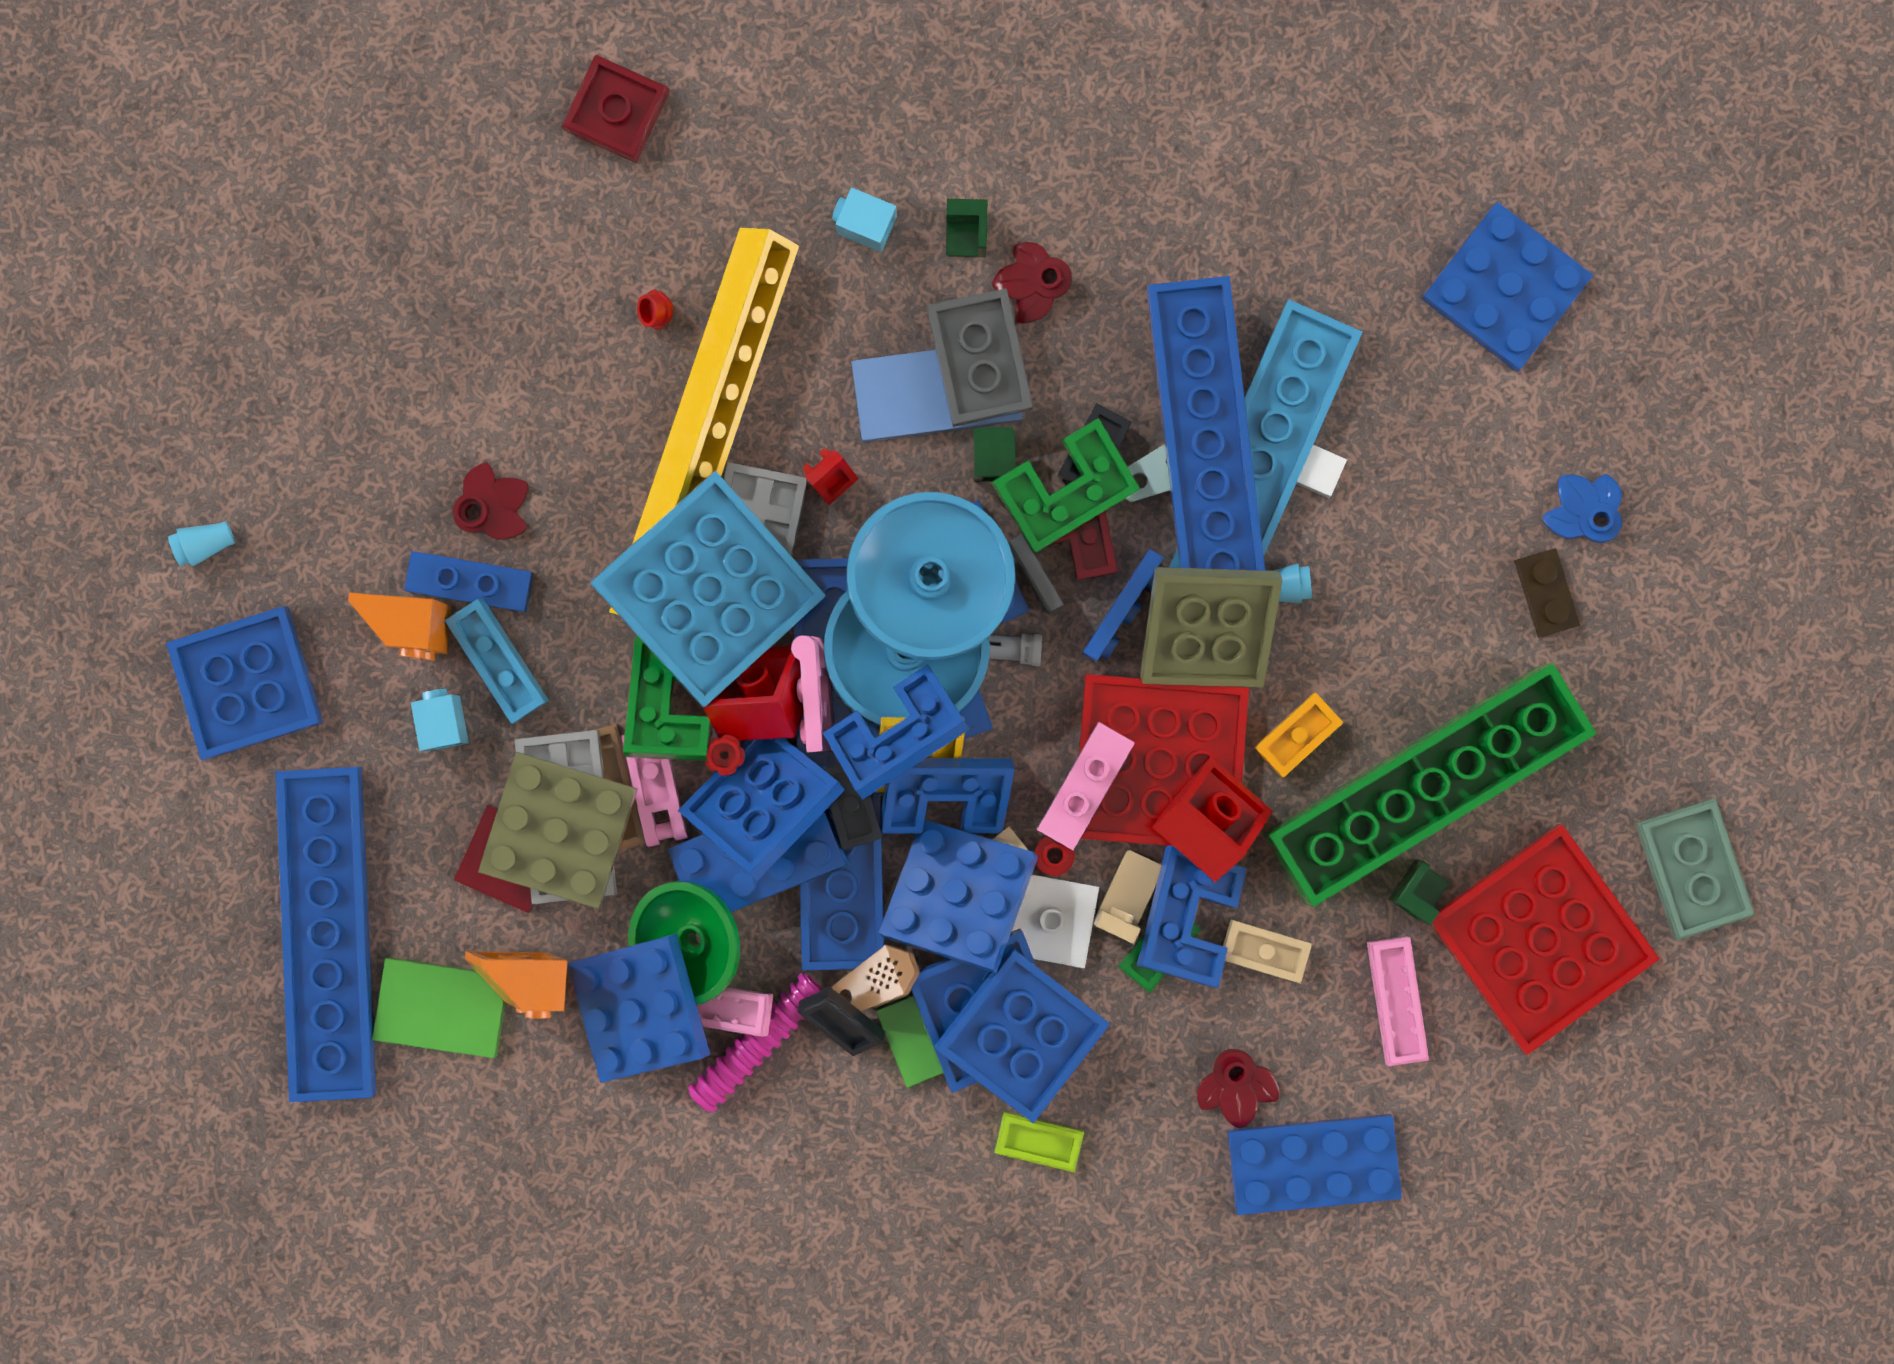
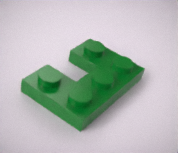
M1099 418L1061 440L1082 476L1051 495L1047 493L1029 460L991 482L1033 553L1038 552L1140 490Z
M635 636L623 746L624 756L707 761L711 730L709 718L705 716L671 715L674 682L679 681L638 636Z

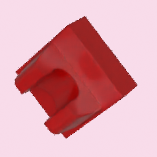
M822 449L819 453L824 459L814 468L806 463L803 466L806 480L818 495L830 505L859 478L835 449L833 451Z

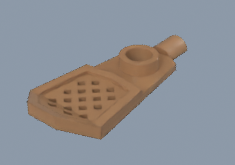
M885 945L831 988L845 999L850 991L852 994L851 1004L862 1012L908 995L920 971L913 953L892 945Z

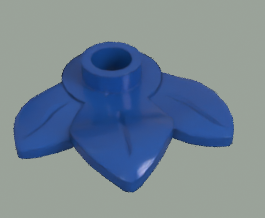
M1608 474L1600 476L1594 484L1579 475L1560 476L1558 494L1562 506L1550 510L1543 515L1542 519L1545 525L1558 536L1565 539H1575L1584 536L1595 543H1606L1613 540L1619 534L1622 526V518L1617 510L1622 500V492L1618 483ZM1597 516H1602L1608 520L1609 524L1605 527H1599L1595 525L1593 519Z

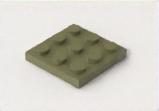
M1155 567L1140 673L1142 684L1264 687L1282 585L1280 572Z
M516 752L478 872L590 907L601 908L638 788Z

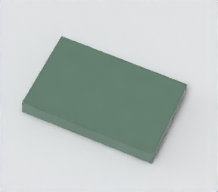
M1710 798L1635 823L1674 940L1678 941L1755 916L1716 798Z

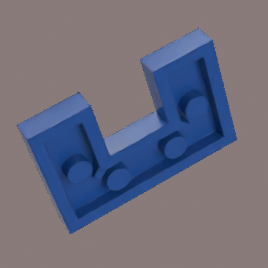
M928 664L893 687L910 716L875 738L858 710L823 732L854 789L862 799L970 730Z
M925 758L885 785L879 822L881 833H922L927 801H963L960 818L962 831L968 833H1001L1004 827L1015 770L1012 759Z
M1173 845L1166 846L1137 966L1210 988H1219L1228 948L1190 937L1199 899L1228 908H1238L1247 868L1234 865L1217 882H1214Z

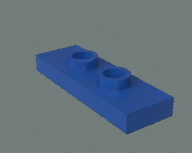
M411 551L404 591L468 603L483 598L488 606L527 613L534 573Z

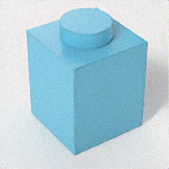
M851 187L846 199L843 197L839 198L832 220L836 221L837 235L882 253L897 218V209L893 204Z
M437 689L423 692V700L410 702L420 751L430 752L469 744L460 696L448 695L447 689Z

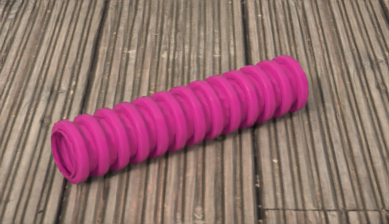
M800 973L798 975L799 981L797 983L791 982L788 985L790 990L787 993L782 991L779 994L781 999L778 1002L773 1000L768 1036L744 1034L742 1038L736 1037L734 1039L735 1045L733 1047L727 1046L725 1048L726 1054L724 1056L719 1055L715 1059L716 1064L714 1066L709 1065L706 1068L707 1073L705 1075L700 1074L697 1077L698 1083H691L688 1086L690 1096L701 1108L707 1112L714 1113L717 1110L716 1104L718 1102L723 1104L726 1101L725 1095L727 1093L733 1094L736 1091L734 1086L736 1084L742 1085L745 1082L744 1076H751L754 1073L753 1067L755 1065L760 1067L763 1064L762 1058L764 1056L770 1057L772 1055L771 1049L773 1047L779 1048L781 1046L780 1040L782 1038L788 1039L790 1037L789 1031L791 1029L797 1030L799 1028L798 1022L801 1019L806 1021L803 1016L797 1013L799 1001L822 990L821 986L808 974Z

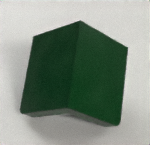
M947 198V256L986 257L988 199Z
M1013 427L973 428L974 482H992L1016 468L1015 430Z
M1415 859L1388 900L1421 923L1431 925L1440 912L1434 906L1449 883L1431 870L1428 863Z

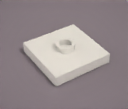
M1032 874L1012 931L1019 928L1023 931L1033 959L1085 968L1099 887Z

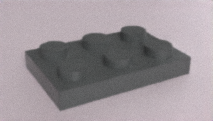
M1007 288L927 305L953 427L1033 409Z

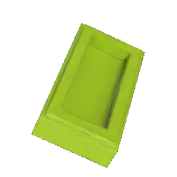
M1004 1111L994 1153L1075 1173L1084 1130L1039 1119L1033 1124L1022 1115Z

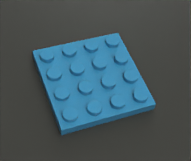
M717 471L709 475L589 582L702 707L708 705L826 597L823 591Z

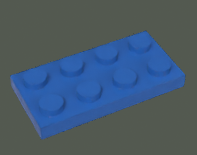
M828 809L815 820L758 881L754 880L704 835L667 849L679 881L694 882L710 889L720 897L731 913L849 865Z
M1391 1114L1227 1130L1237 1215L1402 1199L1394 1120Z

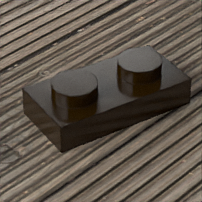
M1550 549L1514 560L1537 637L1540 638L1580 626L1557 549Z

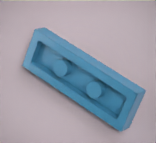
M483 598L476 599L445 620L511 724L520 721L549 701Z

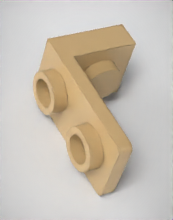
M1127 850L1093 920V924L1134 944L1141 930L1137 925L1157 885L1161 865L1131 850Z

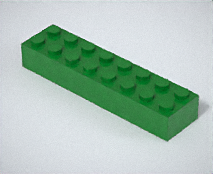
M1553 663L1539 665L1262 835L1304 904L1315 907L1597 733Z

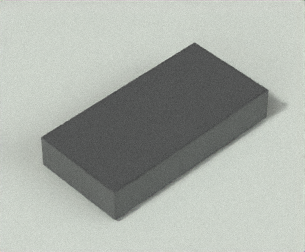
M1020 534L1010 540L1009 546L1012 556L1046 613L1052 614L1062 608L1064 605L1023 535Z

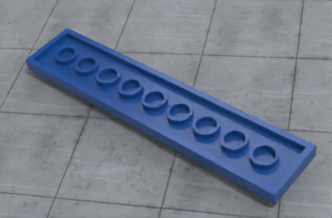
M848 558L795 560L826 595L794 625L795 638L801 635L825 638L830 615L841 596L848 590ZM831 684L833 724L836 725L854 712L840 699ZM866 721L875 738L878 737L879 726ZM799 724L797 730V749L822 769L839 765L840 762L833 750L807 752L806 744H803L801 740ZM873 792L871 798L878 822H880L881 792ZM829 806L827 809H828V812H829V814H830V817H831V820H832V822H833V825H834V827H835V830H836V832H837L836 825H835V822H834V818H833V815H832V811H831V808H830V806ZM882 839L844 849L849 865L800 884L802 970L855 969L884 946V938L878 934L884 920Z

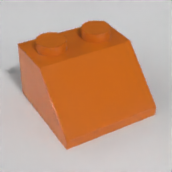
M349 593L348 602L386 646L399 649L400 657L435 661V654H448L450 628L445 620L451 617L452 606L434 599Z
M465 952V960L504 1002L514 1006L516 1012L525 1013L526 1018L546 1019L551 1018V1011H564L566 959L548 952Z

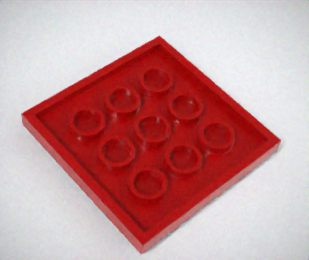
M1085 674L1078 756L1098 722L1133 741L1134 745L1082 834L1081 839L1170 846L1172 844L1166 841L1152 827L1170 802L1210 757L1242 783L1249 688L1142 684V680L1139 678Z
M1563 824L1554 826L1438 910L1440 912L1431 924L1433 930L1520 1051L1525 1055L1530 1054L1660 960Z

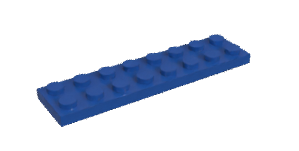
M1230 276L1148 285L1147 297L1180 568L1265 571Z
M362 767L275 771L289 1102L372 1098L376 1096L374 1040H372L373 1008Z

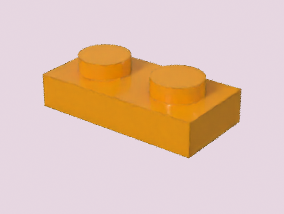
M1315 692L1253 748L1280 778H1284L1344 722Z

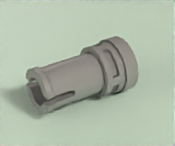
M1022 634V637L989 636V659L1020 661V664L1040 667L1042 634Z

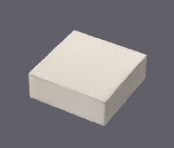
M1313 445L1296 484L1330 498L1347 459Z

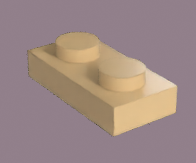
M1232 919L1230 920L1223 947L1228 948L1225 961L1300 984L1312 946L1309 942Z

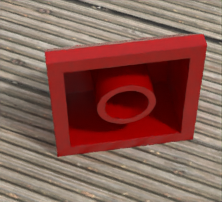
M792 645L770 647L708 705L703 707L718 738H722L723 735H731L738 740L795 737L804 714V708L797 695V682L801 678L800 660L792 654Z
M1210 757L1170 802L1152 828L1194 863L1197 868L1214 882H1217L1245 856L1273 810Z

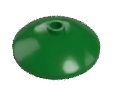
M673 881L655 887L640 900L632 914L628 931V946L677 934L696 1005L716 998L729 986L739 964L740 938L734 917L720 897L700 884L689 881ZM696 932L700 936L701 944L696 940Z

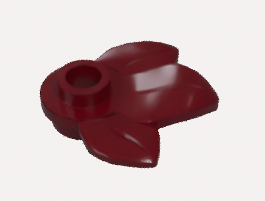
M1024 242L1013 247L1016 263L1002 268L992 281V286L995 290L1007 288L1009 298L1017 300L1015 321L1022 324L1031 323L1046 316L1051 310L1054 299L1063 296L1069 290L1072 283L1071 269L1063 260L1050 257L1044 247L1037 243ZM1049 271H1056V281L1052 284H1046L1045 275Z
M487 462L475 466L466 474L463 480V495L454 503L452 510L454 522L465 532L479 533L484 531L496 540H506L521 535L527 529V525L516 511L526 499L528 483L512 477L495 479L494 471ZM472 506H478L481 510L480 517L476 520H469L467 517V511Z
M1227 1049L1220 1053L1215 1060L1213 1072L1201 1080L1197 1090V1100L1201 1110H1210L1220 1106L1226 1120L1237 1128H1243L1253 1120L1258 1109L1257 1102L1269 1103L1276 1102L1279 1099V1087L1271 1071L1265 1067L1254 1065L1250 1055L1240 1049ZM1235 1066L1242 1067L1238 1075H1228L1231 1068Z

